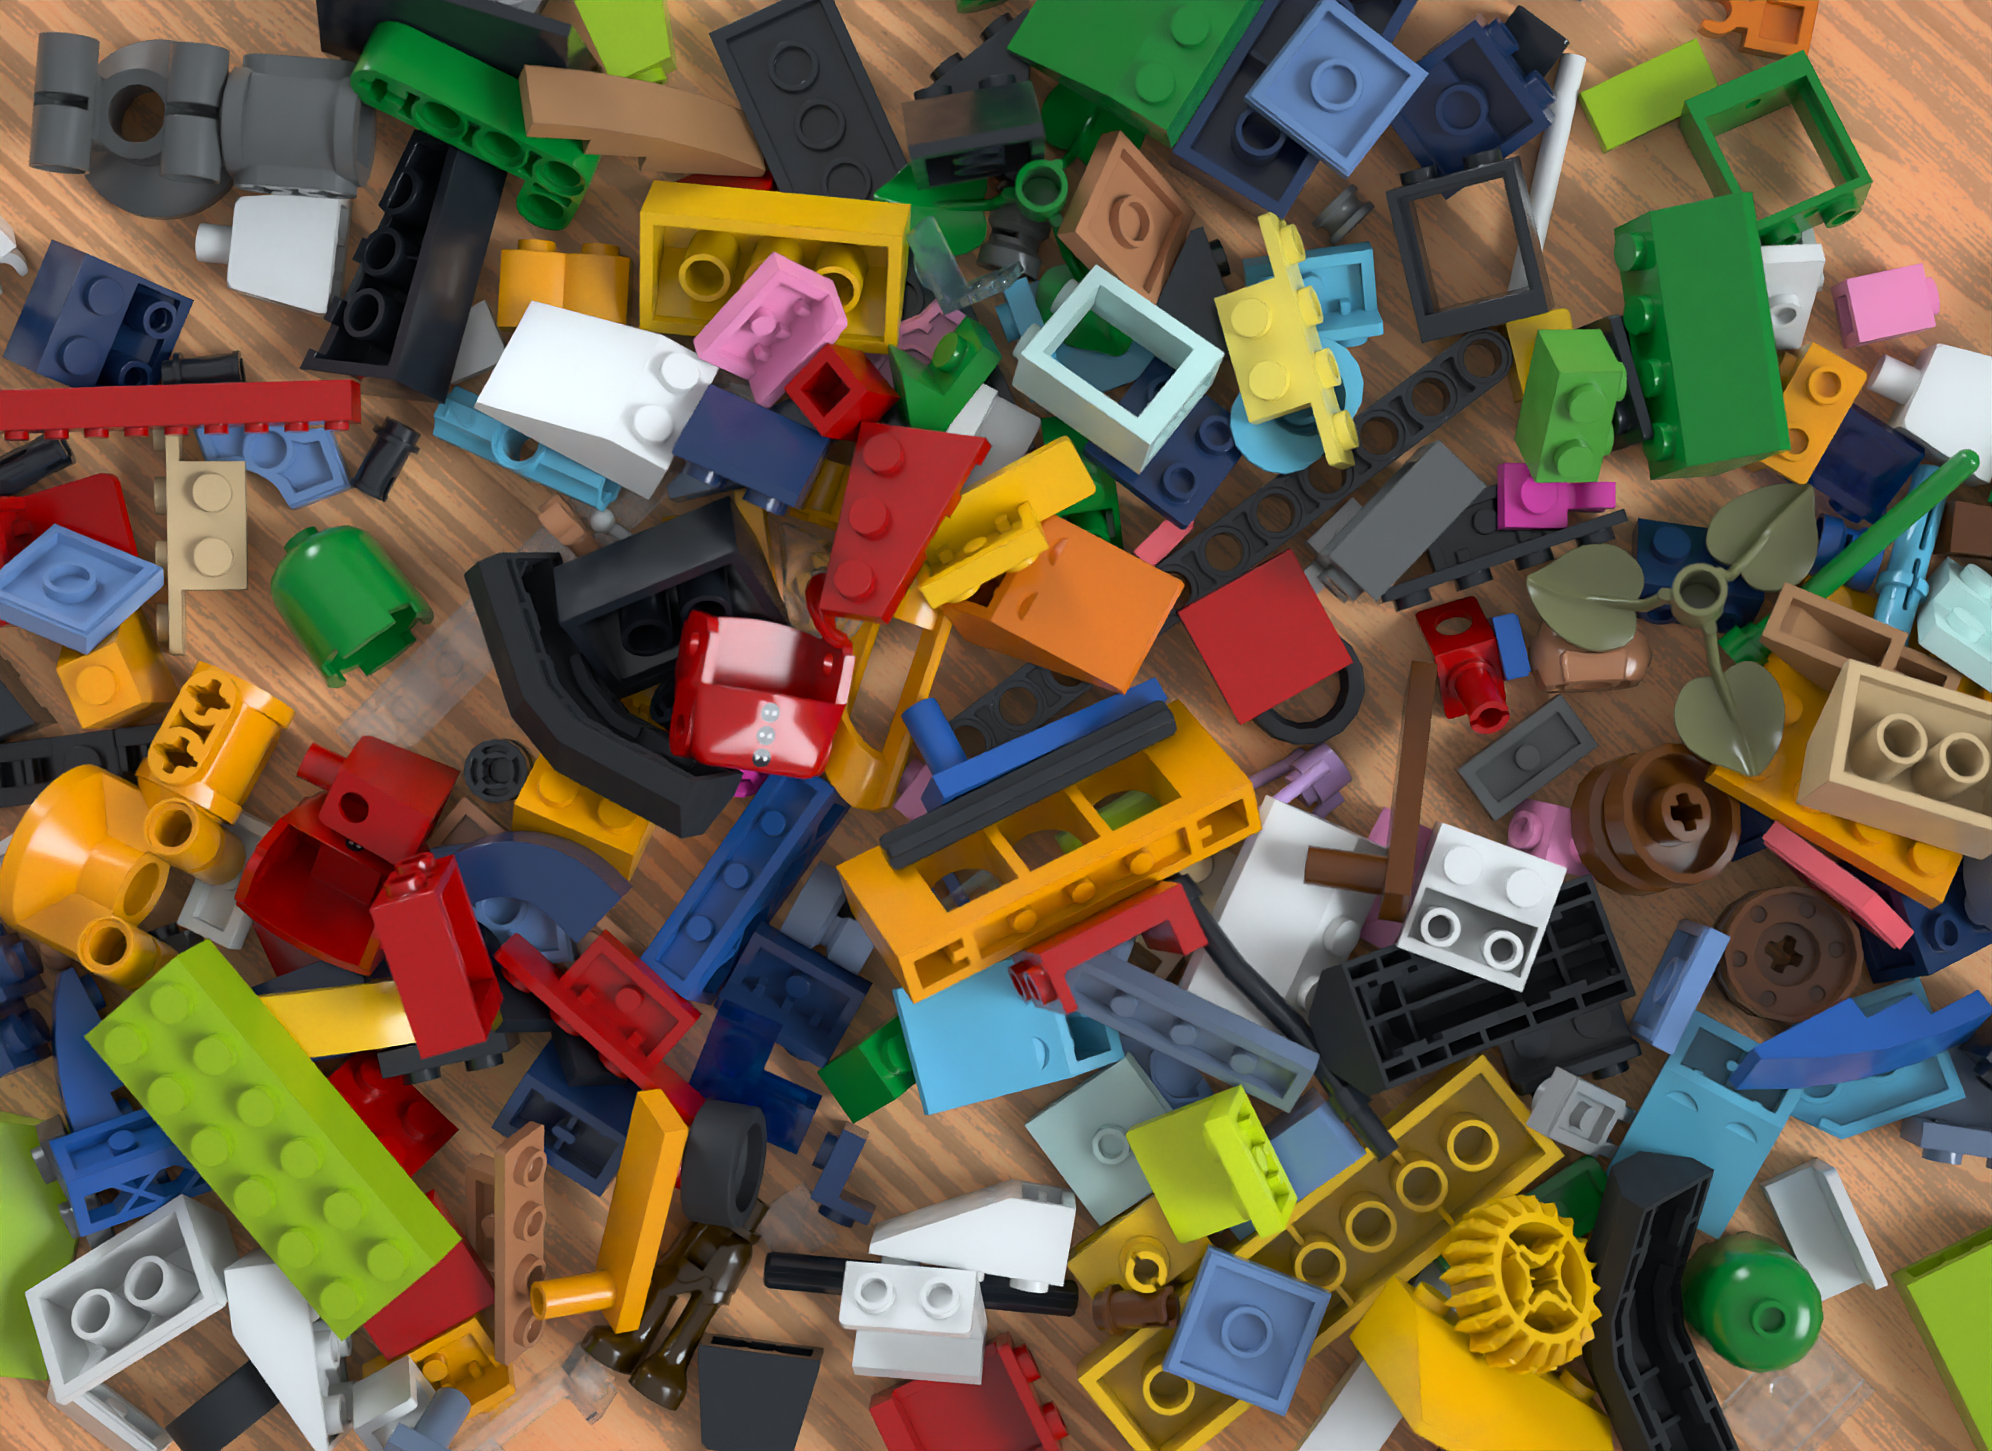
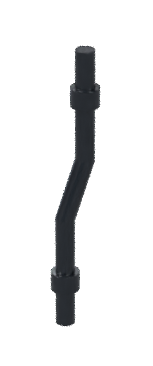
M1177 872L1161 880L1181 883L1207 939L1208 944L1203 946V948L1225 978L1280 1030L1287 1039L1320 1054L1311 1026L1243 958L1200 900L1204 893L1190 874L1181 875L1180 872ZM1320 1054L1314 1076L1330 1096L1326 1103L1341 1123L1349 1121L1378 1162H1381L1400 1147L1370 1107L1369 1104L1373 1101V1098L1365 1095L1328 1070Z

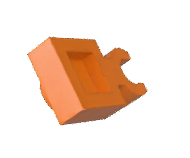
M1707 0L1722 4L1726 9L1727 15L1725 21L1722 22L1703 19L1698 25L1697 30L1702 36L1718 39L1727 36L1731 32L1742 34L1739 48L1741 53L1780 60L1804 49L1808 57L1819 0Z

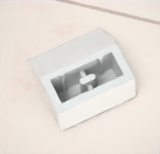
M1436 821L1412 886L1410 902L1396 946L1522 992L1568 868Z

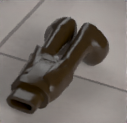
M757 1197L751 1215L744 1225L738 1228L689 1221L668 1250L655 1262L651 1278L652 1283L648 1290L639 1330L615 1334L610 1325L593 1326L588 1330L580 1343L583 1350L610 1369L622 1374L631 1375L628 1382L649 1400L669 1410H678L687 1394L688 1381L686 1372L708 1324L720 1306H729L732 1295L736 1293L750 1265L753 1255L752 1245L757 1244L762 1237L756 1229L770 1209V1206ZM678 1298H690L661 1346L647 1358L655 1338Z

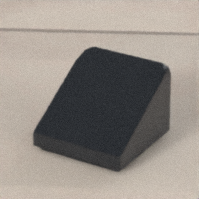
M1521 5L1516 7L1505 22V25L1519 45V49L1512 54V57L1525 75H1528L1533 70H1537L1544 78L1570 44L1564 36Z

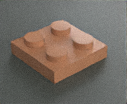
M1121 130L1101 134L1056 236L1090 271L1097 264L1156 305L1195 215V211Z

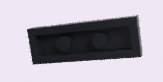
M162 723L0 744V808L33 804L46 787L60 775L72 768L85 764L97 765L138 785L137 777L134 774L143 758H148L150 745Z

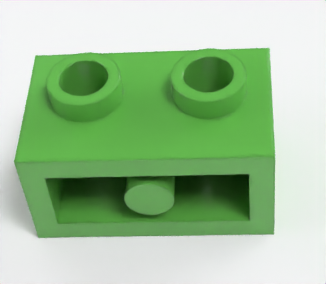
M1601 329L1537 331L1514 437L1535 483L1597 482L1603 456H1608L1611 453L1614 440L1612 418L1616 401H1622L1625 396L1627 375L1625 366L1622 362L1617 361Z

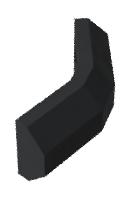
M500 552L473 565L464 574V578L510 715L554 770L681 839L704 834L734 797L744 773L738 769L704 765L691 758L673 756L669 745V733L630 713L615 693L610 691L559 623L553 568L563 564L560 552Z
M1590 873L1562 883L1522 992L1396 946L1397 943L1322 970L1307 1018L1325 1067L1365 1095L1370 1096L1392 1089L1489 1048L1636 996Z
M1638 1151L1612 1165L1586 1253L1588 1261L1597 1263L1591 1274L1593 1283L1601 1289L1593 1296V1303L1600 1310L1602 1316L1590 1324L1595 1338L1582 1346V1357L1623 1451H1740L1684 1324L1681 1280L1714 1173V1169L1691 1157Z

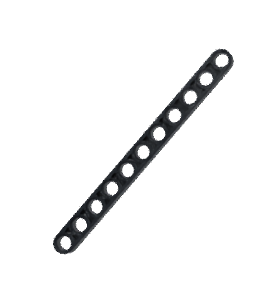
M1490 329L1474 330L1463 336L1356 416L1353 422L1357 430L1359 446L1351 449L1355 466L1343 470L1340 469L1342 482L1336 492L1322 493L1317 491L1309 480L1308 471L1310 466L1305 470L1289 474H1279L1157 565L1156 568L1166 573L1180 575L1186 580L1189 586V597L1183 607L1248 571L1499 383L1509 373L1512 364V349L1508 341L1499 332ZM1481 345L1492 353L1495 367L1490 376L1478 377L1472 375L1467 370L1464 364V353L1468 346ZM1429 383L1435 385L1441 391L1444 405L1438 415L1427 416L1415 409L1412 402V392L1417 384ZM1378 421L1384 423L1390 429L1393 443L1388 453L1376 455L1363 447L1360 440V432L1365 423ZM1325 452L1319 459H1326ZM1276 497L1282 499L1288 505L1291 511V520L1285 530L1271 532L1260 525L1257 518V508L1263 499ZM1225 535L1231 537L1237 543L1240 549V559L1233 569L1221 571L1208 563L1205 548L1211 538ZM1178 609L1170 611L1156 639L1180 621L1175 612ZM1028 662L948 723L953 732L961 726L977 728L985 738V753L1034 731L1094 685L1082 681L1076 686L1066 687L1059 684L1053 678L1051 670ZM1016 687L1029 690L1037 701L1035 716L1029 722L1022 725L1009 723L1000 712L999 703L1001 697L1007 690Z

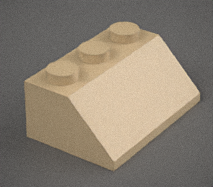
M1849 659L1844 663L1807 743L1796 804L1979 860L1986 858L1992 854V702Z

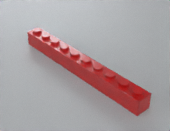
M352 379L0 390V435L4 434L5 441H29V434L44 433V439L68 440L69 432H84V438L106 439L109 438V431H124V437L143 438L149 437V430H164V436L177 437L189 436V429L203 428L204 435H228L229 428L244 427L245 434L269 433L270 426H284V432L286 433L309 432V425H324V431L344 432L349 431V424H362L361 384Z

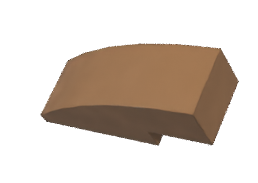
M1787 582L1784 583L1759 640L1786 664L1828 693H1831L1844 663L1849 659L1953 691L1957 690L1963 673L1948 663L1905 646L1909 633Z

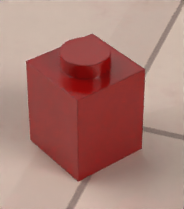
M827 343L783 388L822 437L857 442L861 421L876 423L901 398L863 351Z

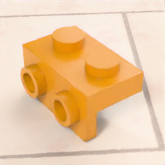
M1815 342L1794 350L1792 355L1784 351L1778 358L1791 450L1743 466L1753 473L1768 468L1793 483L1805 484L1867 379V373Z
M480 1312L475 1313L388 1362L383 1354L362 1364L364 1379L402 1357L409 1355L435 1391L442 1387H451L459 1390L468 1398L471 1409L464 1422L480 1413H489L497 1409L507 1398L516 1392L513 1362L506 1366L495 1361V1333Z

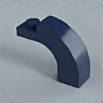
M512 831L489 835L475 840L452 853L457 860L471 905L495 897L515 898L528 902L547 914L576 943L633 887L611 864L589 848L573 840L544 832Z

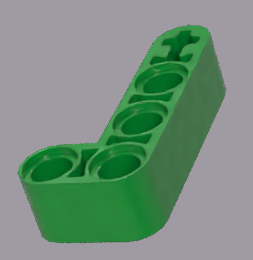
M384 21L376 25L350 76V86L353 92L358 93L359 98L368 105L523 179V185L516 198V208L526 221L536 227L553 231L565 229L570 224L589 188L602 155L584 154L582 140L526 137L518 79L408 25L395 21Z

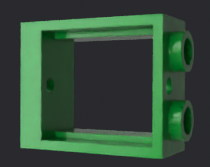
M1804 49L1685 100L1678 125L1715 198L1742 192L1714 137L1792 104L1835 188L1758 220L1760 246L1793 245L1802 237V232L1824 223L1826 228H1834L1850 221L1862 211L1861 207L1864 205L1873 183Z

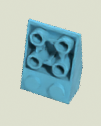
M1011 956L913 1004L902 986L892 989L925 1115L1072 1078L1125 1059L1119 1033L1117 1030L1077 1011L1063 1015L1035 1007L1032 1000L1025 1003L1016 992L1008 974V967L1014 965Z
M1695 1010L1674 1054H1668L1605 1174L1608 1177L1612 1165L1638 1151L1691 1157L1714 1169L1697 1229L1719 1240L1784 1128L1804 1088L1736 1090L1729 1081V1077L1751 1049L1760 1043Z

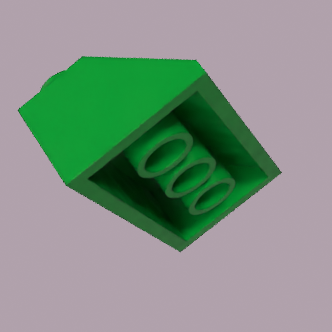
M1738 192L1649 211L1615 228L1614 258L1620 270L1625 303L1623 319L1625 327L1629 332L1632 358L1654 432L1653 439L1642 442L1643 452L1648 459L1650 480L1717 476L1791 450L1753 193Z

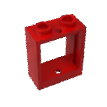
M424 852L407 857L394 865L396 871L391 872L369 910L421 1059L486 1041L503 1001V996L455 855L452 854L435 859L432 852Z

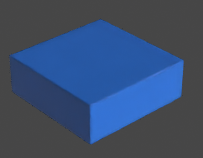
M1509 613L1487 618L1497 640L1503 681L1529 676L1531 668L1518 615Z

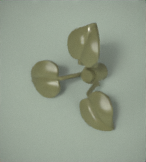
M1783 483L1770 485L1747 492L1728 502L1713 517L1706 536L1708 553L1717 562L1729 566L1728 570L1702 563L1689 565L1678 573L1672 589L1661 588L1658 594L1648 599H1639L1644 588V575L1640 565L1627 551L1614 545L1589 544L1565 553L1548 566L1528 575L1526 587L1539 616L1559 637L1577 648L1587 651L1605 652L1626 646L1632 641L1636 633V612H1649L1664 604L1670 605L1674 617L1681 624L1690 628H1701L1704 635L1708 668L1712 677L1695 678L1689 681L1680 691L1674 708V724L1677 734L1692 753L1711 764L1746 777L1759 776L1767 768L1778 750L1784 729L1785 704L1781 689L1769 671L1752 661L1737 663L1723 673L1720 664L1716 635L1717 626L1715 622L1721 616L1728 591L1726 582L1734 581L1739 574L1749 587L1765 593L1781 591L1785 582L1795 586L1808 575L1814 564L1818 548L1815 493L1811 484Z

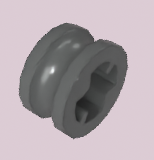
M1353 183L1336 197L1311 223L1316 230L1324 228L1329 232L1330 238L1328 242L1332 246L1337 245L1375 207L1370 200L1368 202H1361L1357 198L1358 188Z

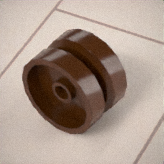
M1666 743L1638 753L1617 757L1593 767L1579 783L1571 806V836L1581 862L1598 883L1620 895L1646 896L1660 893L1670 888L1678 889L1696 885L1719 875L1734 857L1741 834V815L1739 800L1704 781L1712 765L1711 763L1696 756L1684 744Z

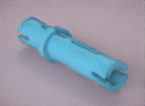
M1921 464L1917 468L1914 467L1907 495L1940 467L1929 464ZM1948 495L1894 541L1886 571L1881 572L1877 576L1875 591L1879 594L1873 619L1909 633L1905 642L1907 647L1909 646L1908 640L1918 604H1923L1926 601L1929 592V584L1925 581L1938 537Z

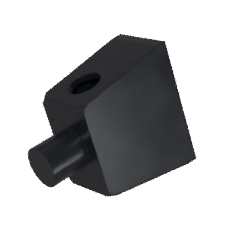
M705 1332L698 1349L702 1447L715 1451H794L821 1366L824 1348Z

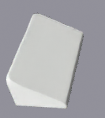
M51 1382L49 1384L47 1400L113 1451H166L173 1442V1439L163 1427L104 1382L65 1406L56 1402Z

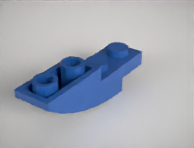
M73 967L56 975L51 1022L54 1074L62 1110L70 1133L134 1112L126 1098L117 1102L114 1101L110 1092L124 1086V1083L84 1037L102 1021L97 1011L105 1008L106 1003L91 975L87 973L78 977ZM165 1169L159 1170L151 1180L152 1183L159 1185L171 1181Z

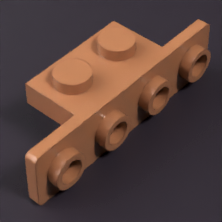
M533 1121L527 1123L497 1146L494 1158L480 1153L465 1165L466 1238L495 1281V1361L506 1366L512 1363L524 1351L538 1343L546 1325V1320L540 1321L534 1316L530 1304V1288L532 1283L544 1280L546 1275L543 1251L544 1226L547 1218L546 1208L544 1207V1173L547 1166V1156L544 1152V1126Z

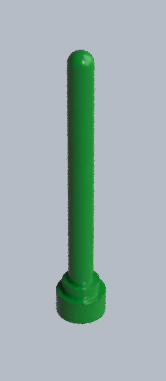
M1971 449L1958 451L1800 588L1827 599L1979 468L1980 458L1978 454ZM1771 612L1756 625L1751 621L1742 629L1735 625L1717 641L1736 664L1752 661L1764 666L1770 662L1767 657L1772 651L1759 640Z

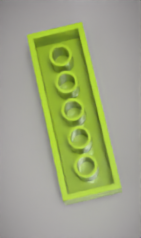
M209 938L174 957L84 1036L341 1342L435 1266L462 1240Z

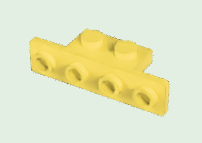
M1272 212L1258 216V221L1274 278L1214 298L1248 421L1251 424L1257 425L1312 407L1328 464L1342 470L1355 466L1351 449L1359 446L1358 434L1348 410L1340 411L1334 387L1341 384V376L1334 354L1329 347L1322 349L1316 328L1317 324L1323 323L1321 305L1311 285L1304 286L1298 263L1306 259L1302 239L1294 224L1287 225L1284 219L1281 221Z

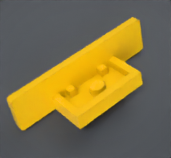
M1061 436L961 489L959 494L962 496V499L950 518L945 516L925 551L928 557L909 590L919 586L932 610L946 602L958 603L972 596L982 583L1003 572L1013 573L1028 567L1037 559L1039 553L1049 549L1040 521L1079 502L1096 491L1095 484L1068 436Z

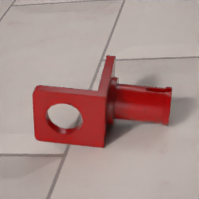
M1468 596L1417 612L1415 617L1419 630L1433 657L1434 664H1438L1436 677L1442 709L1446 718L1454 719L1467 715L1472 730L1479 734H1491L1502 729L1507 724L1510 714L1509 711H1506L1509 708L1505 702L1506 692L1497 640L1476 597ZM1449 618H1465L1472 623L1466 631L1456 635H1444L1436 630L1442 621Z

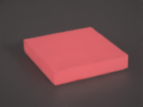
M1775 821L1762 837L1765 841L1763 844L1803 883L1813 890L1822 891L1846 909L1852 919L1893 949L1896 947L1901 949L1914 933L1876 892L1778 821Z

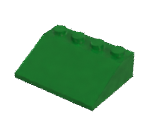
M1036 0L1006 49L1010 54L1172 149L1265 0Z

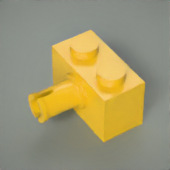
M1152 1192L1097 1228L1071 1248L1066 1266L1092 1299H1094L1097 1292L1104 1291L1110 1284H1119L1124 1290L1152 1293L1156 1291V1288L1165 1286L1175 1277L1182 1284L1196 1276L1207 1245L1214 1246L1210 1235L1186 1244L1179 1243Z

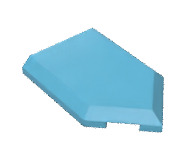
M1919 977L1906 979L1852 998L1866 1018L1915 993L1927 1010L1933 1014ZM1802 1022L1792 1023L1791 1028ZM1946 1050L1917 1064L1861 1080L1806 1087L1790 1115L1842 1140L1966 1098L1950 1054Z

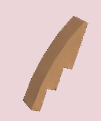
M525 65L519 77L526 137L582 140L584 154L638 157L640 171L762 177L766 171L763 153L745 113L741 109L709 97L661 84L592 71Z

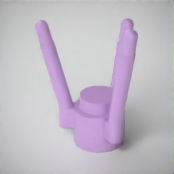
M1324 742L1315 744L1307 752L1302 747H1298L1285 759L1248 777L1255 790L1289 773L1284 777L1287 786L1275 794L1273 798L1287 804L1294 798H1297L1306 807L1317 802L1318 804L1311 814L1323 819L1345 801L1339 790L1352 781V777L1344 763Z

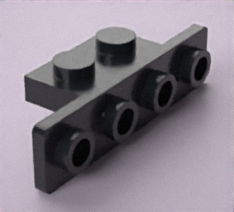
M1497 484L1486 487L1425 550L1433 573L1390 587L1376 604L1379 605L1392 601L1395 611L1399 612L1432 601L1430 587L1453 580L1458 592L1494 580L1490 567L1513 559L1517 571H1521L1554 560L1552 546L1575 539L1577 547L1601 544L1616 539L1612 526L1628 521L1625 509L1559 531L1498 530Z

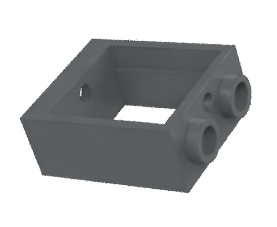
M1440 440L1420 447L1315 556L1313 560L1324 569L1317 576L1318 580L1343 603H1346L1348 600L1351 602L1356 600L1359 604L1377 602L1487 485Z

